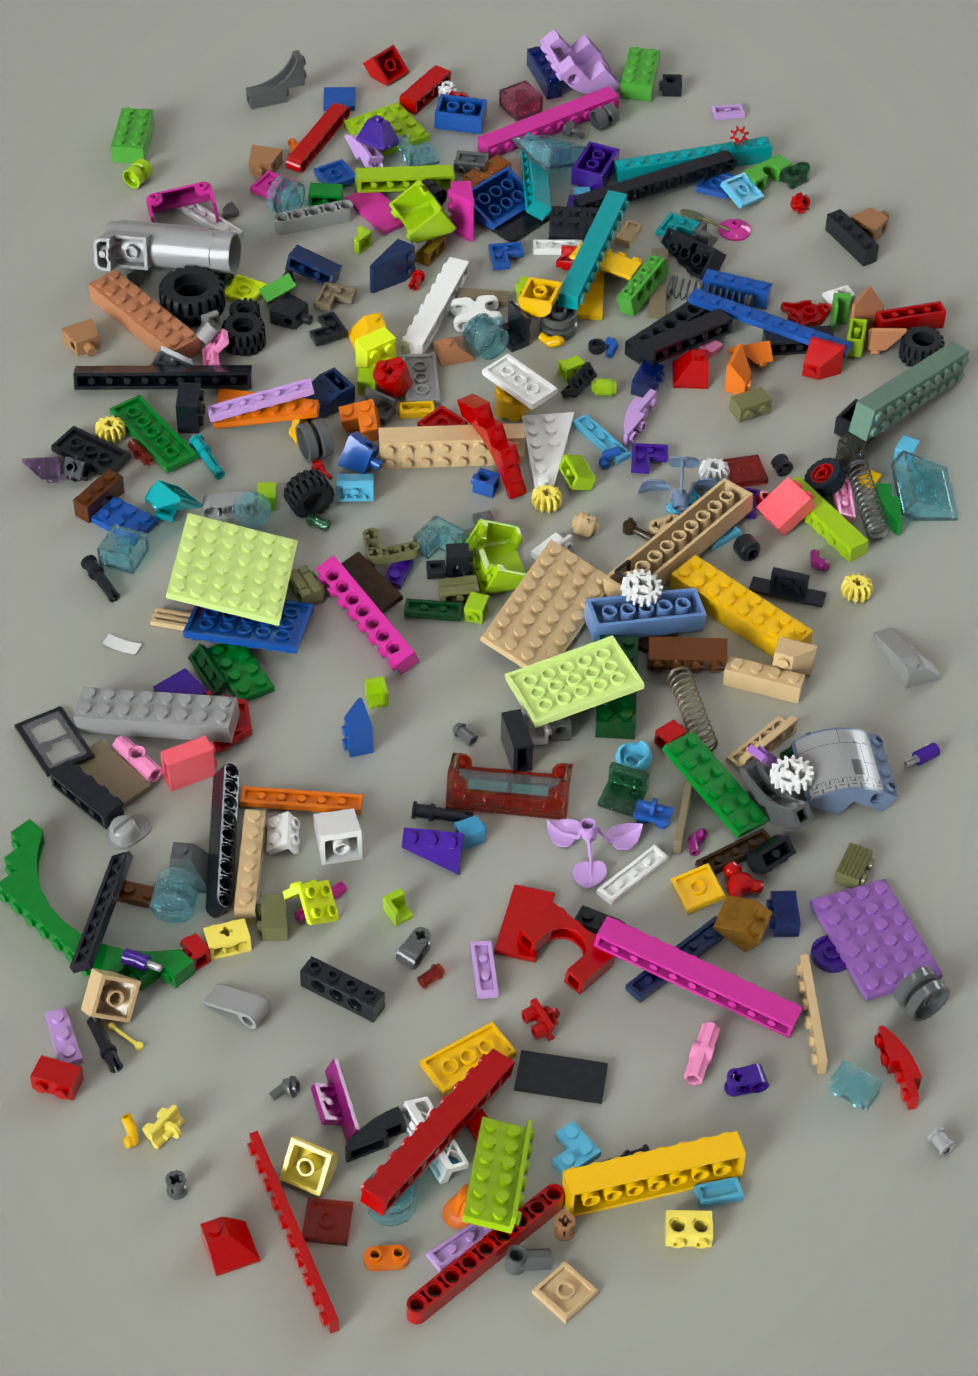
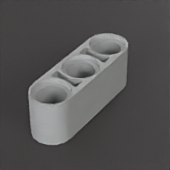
M207 317L197 329L196 336L209 345L219 333L220 326L212 318Z
M248 491L207 494L202 500L203 514L207 518L252 516L257 511L256 496Z

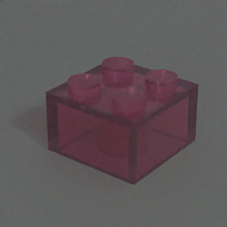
M524 80L499 90V106L517 122L543 112V95Z

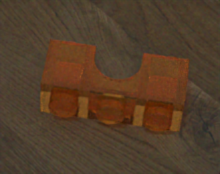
M496 155L486 161V172H481L474 168L463 175V181H471V186L474 187L507 166L512 169V163L500 155Z

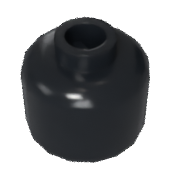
M750 534L740 535L733 544L734 552L743 561H752L759 556L760 544Z

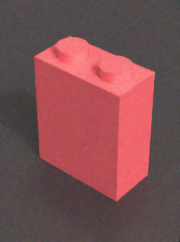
M789 477L756 506L761 515L784 537L816 507V504L813 502L814 496L808 490L804 492L802 490L803 486L796 479L792 481Z
M206 736L160 752L163 778L171 792L210 778L216 773L217 761L214 757L216 749L213 742H209Z

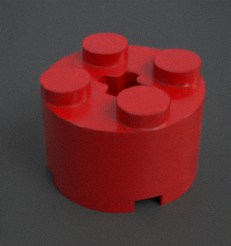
M401 357L385 361L380 360L376 363L373 377L380 393L392 398H398L405 394V390L408 388L410 390L413 381L408 367Z

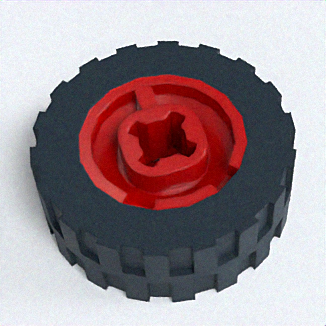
M828 457L812 464L804 476V481L820 496L825 498L841 489L847 476L841 464L835 458Z

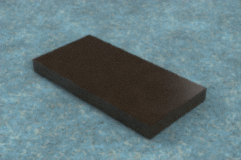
M359 551L341 563L382 613L403 600L402 594Z

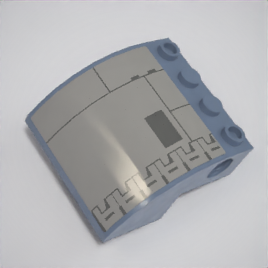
M830 728L812 732L794 740L791 745L795 759L803 757V762L808 760L809 766H813L814 780H812V786H807V791H804L805 799L808 801L809 806L839 816L852 802L883 812L899 798L897 786L892 776L893 772L888 762L883 739L879 735L860 729Z

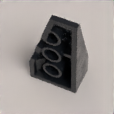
M669 227L661 241L690 275L701 280L707 269L719 271L727 256L721 251Z

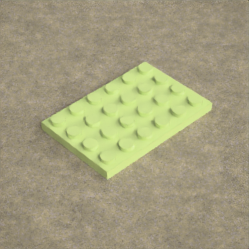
M613 635L505 674L508 685L534 728L645 689L643 680Z

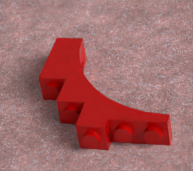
M475 394L458 399L457 402L461 416L475 428L487 446L498 468L508 498L514 499L526 494L527 490L519 466L520 457L517 446L507 440L503 423L494 419L490 402Z

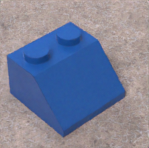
M358 698L344 716V725L341 726L344 737L342 745L344 751L348 750L350 758L373 753V726L363 699Z

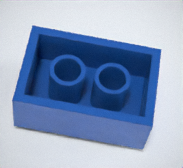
M440 94L435 110L434 128L482 134L487 117V100Z

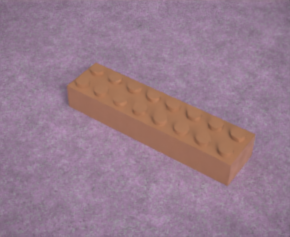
M116 269L88 284L90 300L156 354L161 346L190 359L201 353V341L194 331Z

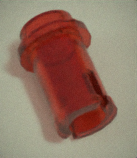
M439 963L436 965L432 964L429 970L417 977L418 983L422 988L426 989L427 986L437 979H442L445 971Z

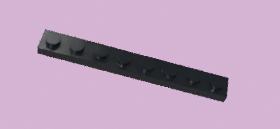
M130 851L113 855L110 859L70 964V969L73 973L88 971L93 968L133 859Z

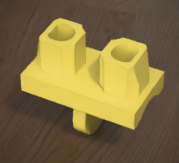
M172 1105L169 1109L162 1107L157 1112L158 1120L154 1124L147 1123L142 1130L145 1136L150 1139L154 1148L159 1149L171 1136L176 1139L181 1136L182 1133L179 1128L185 1121L179 1114L178 1106Z

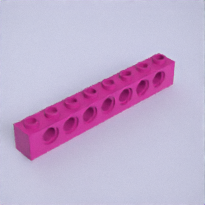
M334 555L316 568L319 573L317 578L320 583L328 586V592L333 598L335 596L338 598L337 603L343 610L345 608L348 610L347 615L353 622L355 620L358 622L357 627L363 634L365 632L368 634L367 639L372 646H378L377 651L383 659L385 657L388 658L387 663L393 671L397 669L402 675L420 662L415 651Z

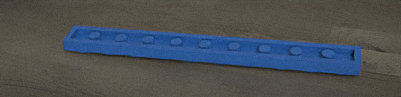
M697 288L688 297L689 304L709 311L721 309L735 320L809 345L812 336L845 345L844 358L847 357L853 346L852 342Z

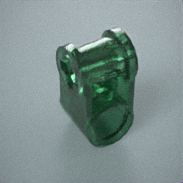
M798 162L796 165L784 169L779 175V180L785 182L790 189H795L807 183L810 176L809 163Z

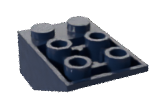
M334 367L319 374L312 381L313 395L302 397L318 400L320 404L318 418H324L338 411L340 406L355 402V386ZM309 418L308 420L311 422L318 418Z

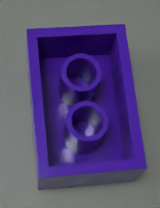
M589 141L572 167L571 184L578 187H590L591 190L605 187L613 175L614 160H619L620 149Z

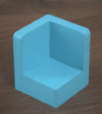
M903 435L895 448L893 461L910 467L913 462L914 452L920 441Z

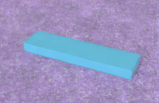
M587 414L572 421V426L602 452L619 446L621 455L611 459L617 465L631 458V452Z

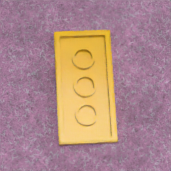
M605 272L595 273V280L590 284L589 293L585 294L584 304H581L578 309L577 319L602 320Z
M492 1021L420 1060L419 1065L440 1093L445 1096L453 1091L455 1084L459 1080L463 1081L471 1067L475 1068L478 1065V1061L483 1054L487 1055L494 1048L509 1059L517 1056V1051Z

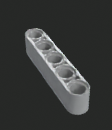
M340 200L277 213L275 215V232L279 235H286L349 222L353 220V203L350 200Z

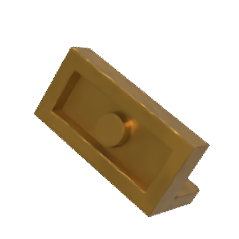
M446 235L437 237L434 241L428 240L416 252L415 262L429 267L446 249Z

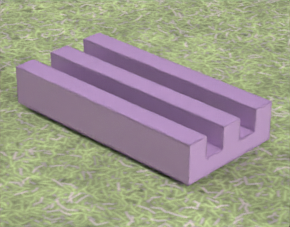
M742 104L711 106L714 120L745 118Z

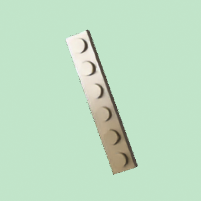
M801 954L799 963L795 964L796 976H800L798 989L799 994H803L801 1000L802 1011H806L804 1019L805 1029H809L808 1046L812 1047L813 1050L811 1052V1064L816 1067L817 1074H826L828 1059L809 954Z

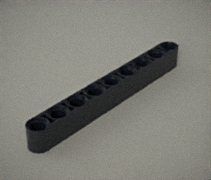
M230 762L226 763L213 776L205 906L207 913L213 918H219L233 905L240 773L237 766Z

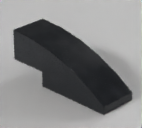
M399 1106L372 1119L350 1139L345 1146V1160L347 1163L387 1148L389 1138L406 1132L405 1118Z

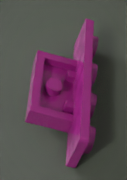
M333 1059L325 1070L328 1084L314 1083L311 1091L321 1125H340L346 1143H348L360 1130V1125L354 1113V1106L350 1100L348 1087L343 1077V1070L338 1059Z

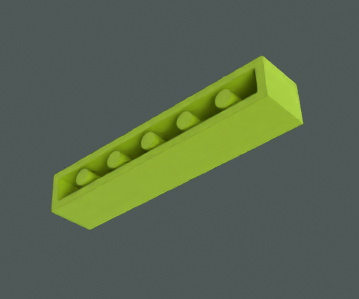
M452 165L367 167L355 169L357 193L401 192L408 189L419 179L421 181L431 179L444 190L451 189V182H455Z
M800 476L791 479L792 481L796 479L803 486L802 490L804 492L808 490L814 496L813 502L816 504V507L803 518L807 524L816 530L848 562L867 554L869 540Z

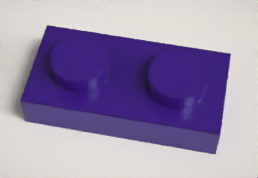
M413 559L391 563L385 578L396 589L401 590L413 566Z

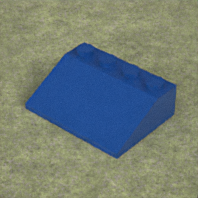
M509 166L472 187L474 221L492 230L526 211L523 181Z

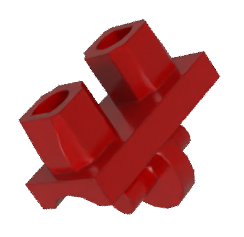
M537 998L530 1000V1006L522 1010L521 1017L525 1024L536 1021L537 1024L531 1026L532 1035L536 1040L546 1037L548 1041L554 1039L552 1032L559 1023L557 1020L560 1016L559 1010L557 1008L550 1009L549 1006L543 1008Z

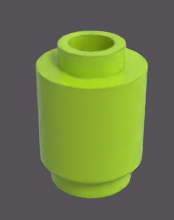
M595 378L594 382H591V392H594V396L616 395V380Z

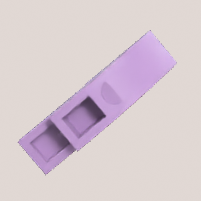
M345 135L356 160H362L365 168L384 167L381 163L384 157L378 148L356 141L358 135Z
M650 389L642 399L635 396L630 403L624 418V447L627 448L631 442L636 440L637 435L644 431L646 427L645 419L649 411L657 405V391Z

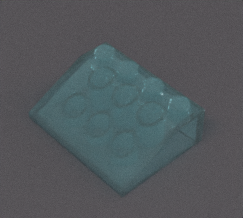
M548 134L513 137L512 139L536 165L541 166L542 170L545 171L572 168L586 147Z
M903 450L890 464L896 493L900 497L901 515L915 521H957L959 518L947 468Z

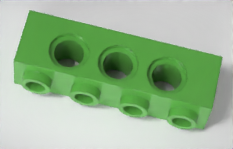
M650 255L617 295L620 313L636 315L669 274L666 258Z

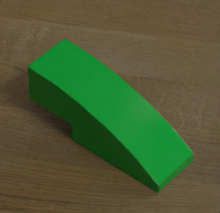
M876 483L877 495L880 498L879 500L887 519L886 522H888L890 530L895 535H900L902 527L900 497L892 496L891 484Z

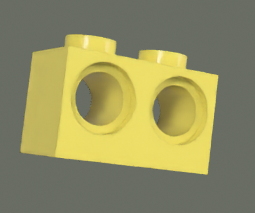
M666 1210L664 1222L665 1246H672L674 1248L696 1247L700 1249L712 1247V1211Z

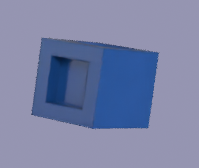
M480 467L471 479L473 492L493 498L500 488V474Z

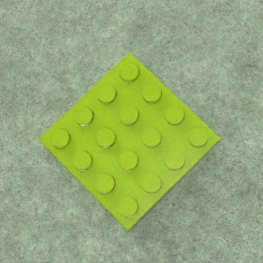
M399 102L343 121V126L351 135H358L367 119L376 115L382 116L384 120L389 121L400 144L384 151L379 149L383 157L430 140V134Z

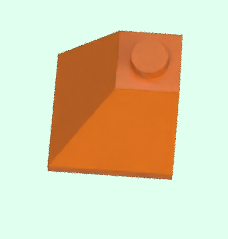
M770 341L742 345L748 364L758 365L759 368L768 366V363L773 361ZM737 346L728 348V353L733 354Z
M738 343L726 371L724 391L733 394H740L751 390L753 384L751 370L743 346Z

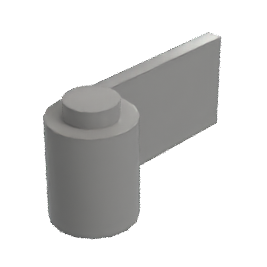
M217 984L203 1001L205 1005L237 1014L240 1021L250 1029H256L271 1010L270 1001L265 996H258L222 984Z

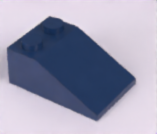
M397 239L370 265L371 293H376L405 282L412 276L413 271H416L415 245Z

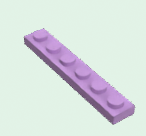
M311 378L209 405L207 409L210 422L221 421L229 417L308 397L314 394Z

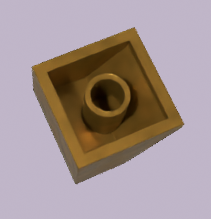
M728 895L723 902L713 929L742 951L747 952L760 944L772 911L757 900Z

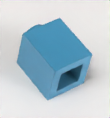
M477 815L454 823V832L465 834L463 850L485 843L487 828L484 822H480Z

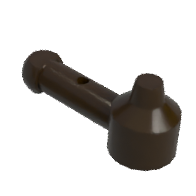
M631 517L623 522L622 530L626 535L636 534L648 541L655 536V534L652 535L638 528L636 521Z

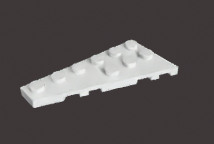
M574 412L522 415L521 421L524 425L525 443L534 489L538 485L544 486V484L547 486L553 484V487H555L560 470L559 464L564 456L568 435L574 419Z

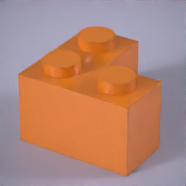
M373 399L339 407L340 421L346 433L360 429V434L371 442L379 440L378 428H381L378 408Z

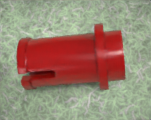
M417 269L413 271L412 279L408 284L410 290L415 285L413 291H417L420 283L424 281L425 274L422 270Z

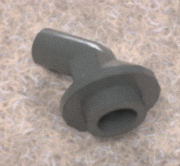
M568 121L564 124L563 133L565 136L571 137L574 134L580 139H583L585 136L583 132L576 128L577 124L573 121Z
M290 1076L283 1079L282 1084L272 1090L269 1095L275 1100L286 1092L291 1098H295L300 1092V1082L295 1076Z

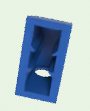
M356 431L349 435L338 466L365 474L371 471L372 468L380 471L384 461L377 458L379 447Z

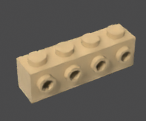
M729 656L724 670L723 685L798 704L803 691L805 674Z

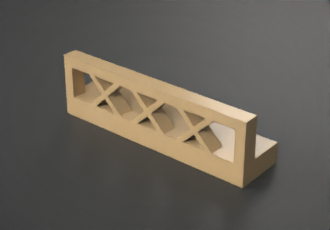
M793 715L786 720L780 716L776 717L727 756L726 762L739 770L740 766L753 759H757L747 751L751 744L756 748L760 745L771 753L796 733L798 719Z

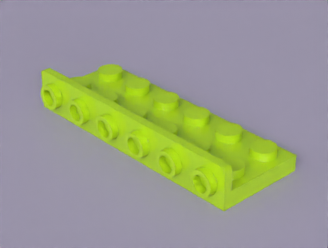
M482 1117L462 1222L512 1234L514 1225L519 1226L522 1212L518 1211V1208H522L525 1196L521 1194V1191H525L527 1178H524V1175H527L530 1162L526 1161V1159H530L533 1145H529V1142H533L535 1129H532L533 1120L528 1119L526 1127Z

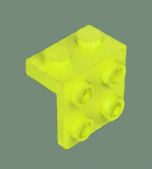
M314 879L305 883L299 881L290 884L289 889L282 891L284 899L300 897L306 921L309 925L339 920L329 880L317 881Z

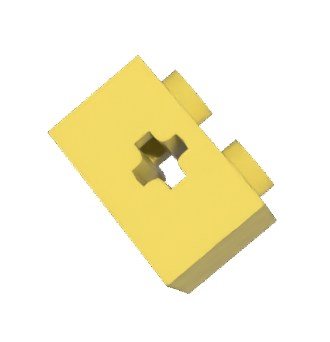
M245 918L203 928L204 941L210 949L211 960L252 951L251 937Z

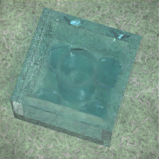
M113 524L97 548L99 565L134 574L149 551L148 534Z

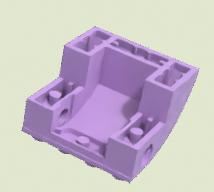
M555 29L539 40L542 44L540 48L547 54L545 57L552 63L550 66L557 72L555 73L560 81L564 80L576 91L589 94L607 86L614 91L621 88L620 82L603 53L586 34L571 46Z

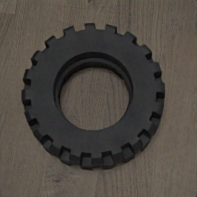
M194 265V267L176 268L175 271H170L167 276L165 275L159 284L160 305L186 326H200L201 315L214 310L218 311L219 316L223 313L225 307L224 282L216 272L206 267L200 268Z

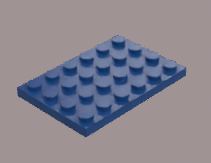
M285 600L279 626L195 605L183 630V638L297 654L313 614L314 604Z

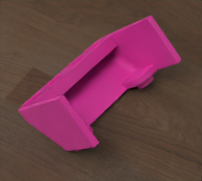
M199 182L152 193L146 198L150 220L154 223V213L209 200L211 201L216 222H220L212 187L208 182Z

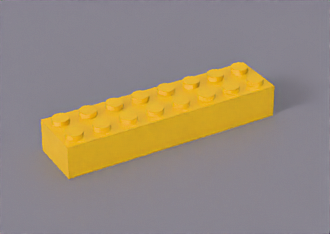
M694 555L671 574L669 590L696 587L707 615L773 658L779 637L808 644L812 643V629L697 555Z
M738 1131L723 1132L712 1137H701L695 1141L679 1142L673 1146L658 1147L647 1152L640 1151L625 1157H614L608 1161L592 1162L582 1167H570L564 1170L562 1174L564 1206L566 1212H570L576 1217L692 1190L694 1185L736 1176L739 1179L743 1176L746 1152Z

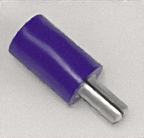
M936 743L926 744L924 747L914 751L912 757L905 760L904 764L907 767L915 763L922 765L938 757L940 749Z
M128 948L122 954L121 963L145 972L148 969L158 972L162 970V965L152 962L151 956Z

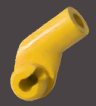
M127 1113L121 1117V1120L128 1135L123 1138V1144L126 1148L130 1149L132 1146H137L139 1138L131 1113Z

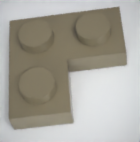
M324 282L313 302L314 308L330 311L335 301L352 304L357 295V288Z

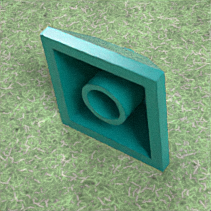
M160 480L156 481L147 497L152 503L151 506L159 511L162 509L167 511L202 508L203 506L202 503L180 486Z

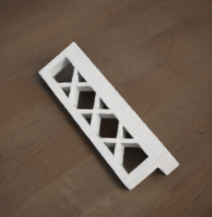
M427 1096L405 1101L401 1112L405 1118V1128L410 1136L414 1133L416 1126L420 1122H425L428 1114L434 1108ZM424 1105L428 1113L418 1110L417 1106ZM454 1139L448 1144L449 1147H446L429 1165L440 1184L448 1183L452 1172L468 1169L469 1166L467 1159ZM448 1155L456 1158L459 1163L452 1164Z

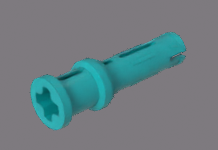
M201 434L193 435L189 439V445L196 450L195 452L198 457L204 460L215 479L223 478L225 471L212 455L209 444L204 442V437Z

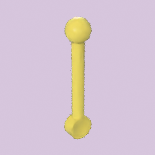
M108 1023L107 1028L110 1031H115L133 1044L135 1050H143L142 1042L133 1040L118 1029L115 1023Z

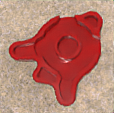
M803 300L798 303L782 302L780 307L782 311L789 313L787 318L789 321L806 327L821 325L831 312L829 304L819 302L816 305L811 303L812 300Z

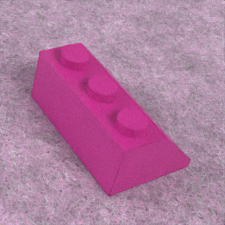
M471 181L451 182V189H448V199H451V202H448V212H450L448 216L457 228L453 233L471 242L474 237V198Z

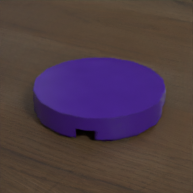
M829 935L818 938L812 944L810 955L816 967L830 973H837L847 969L846 963L840 958V953H837L836 946L830 941Z

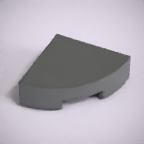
M233 202L224 206L223 218L225 220L239 216V210Z
M135 269L127 275L128 279L139 287L144 283L143 270Z

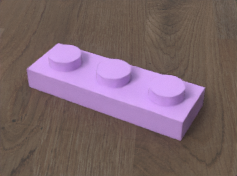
M491 940L470 942L477 999L496 998L499 992Z
M66 1007L44 1013L58 1059L73 1065L82 1064L83 1058Z

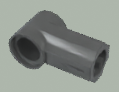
M512 1245L507 1250L505 1269L511 1275H520L527 1270H551L552 1268L550 1248L525 1249L520 1245Z

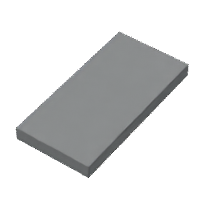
M436 354L401 355L413 381L410 390L409 388L405 390V402L434 401V405H441Z

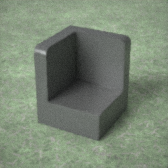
M703 222L694 232V239L712 247L717 242V237L707 232L706 222Z

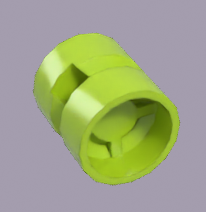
M139 158L123 172V180L129 187L138 188L153 174V169L148 161Z

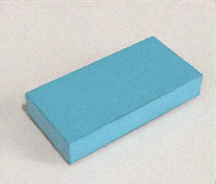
M738 1176L694 1185V1192L700 1208L744 1200V1193Z

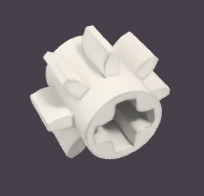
M444 81L442 86H438L439 97L440 94L449 95L451 91L457 92L456 85H453L451 81Z

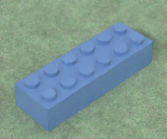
M696 587L662 591L661 598L657 599V603L651 602L649 607L646 603L643 604V607H640L639 603L633 605L632 600L627 602V596L622 595L586 599L583 614L593 642L600 640V635L649 637L703 631L707 616Z

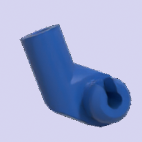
M607 337L605 344L609 347L605 356L613 358L618 348V342L614 337Z
M617 446L602 452L599 459V465L602 469L610 467L612 457L621 455L620 447Z

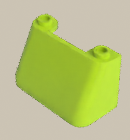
M420 179L389 203L392 209L390 211L395 219L399 218L407 229L408 234L406 237L411 243H421L450 234L457 229L440 203Z
M479 519L469 535L466 543H469V551H473V562H470V564H473V573L476 575L481 593L490 595L515 590L530 568L524 571L516 550L523 539L518 526Z

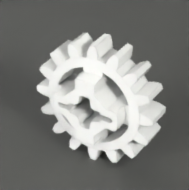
M634 569L633 574L628 572L626 577H623L621 584L622 596H627V602L632 600L633 605L639 603L640 607H643L644 603L648 607L651 605V602L656 604L657 599L661 598L663 590L661 579L656 580L657 574L650 575V570L644 573L643 569L640 572Z
M792 755L791 759H788L787 756H784V760L778 758L777 764L772 763V769H770L771 784H775V789L781 788V793L787 790L790 795L793 791L800 794V789L807 791V786H812V780H814L813 766H809L808 760L803 762V757L795 759V755Z

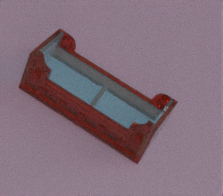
M453 752L448 769L445 808L558 820L567 819L573 764H556L552 769V774L472 766L470 756L464 753Z

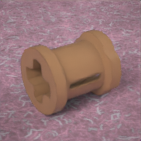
M561 1212L555 1218L554 1234L560 1241H569L574 1237L576 1220L570 1212Z

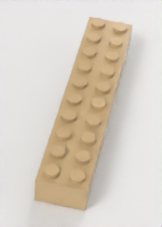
M723 478L626 559L631 561V571H627L626 565L619 572L626 576L628 572L633 574L634 569L637 572L643 569L644 573L650 570V575L657 574V580L661 579V585L663 586L670 580L671 574L694 555L699 556L753 510V493ZM615 569L603 578L604 592L608 597L619 596L623 592L621 590L623 578L615 574Z

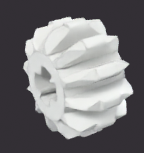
M716 457L714 459L707 458L706 461H702L699 468L700 478H713L719 482L723 478L728 480L730 474L728 463L723 462L722 458L719 460Z

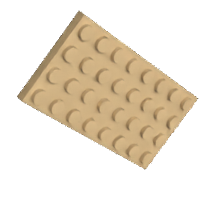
M551 539L486 629L480 641L522 668L565 653L586 622L583 615L586 599L599 598L605 595L603 578L606 574Z

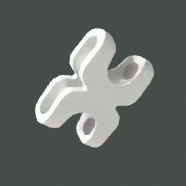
M482 295L477 297L476 301L468 297L451 300L449 308L451 313L456 316L453 323L455 330L458 332L474 331L477 326L484 330H490L502 325L503 317L500 312L496 311L499 305L497 297L494 295Z

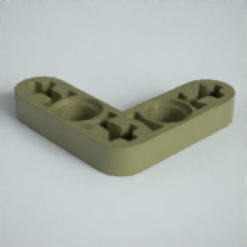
M368 528L363 531L362 535L367 559L373 566L415 559L422 553L418 542L412 541L382 547L378 529Z

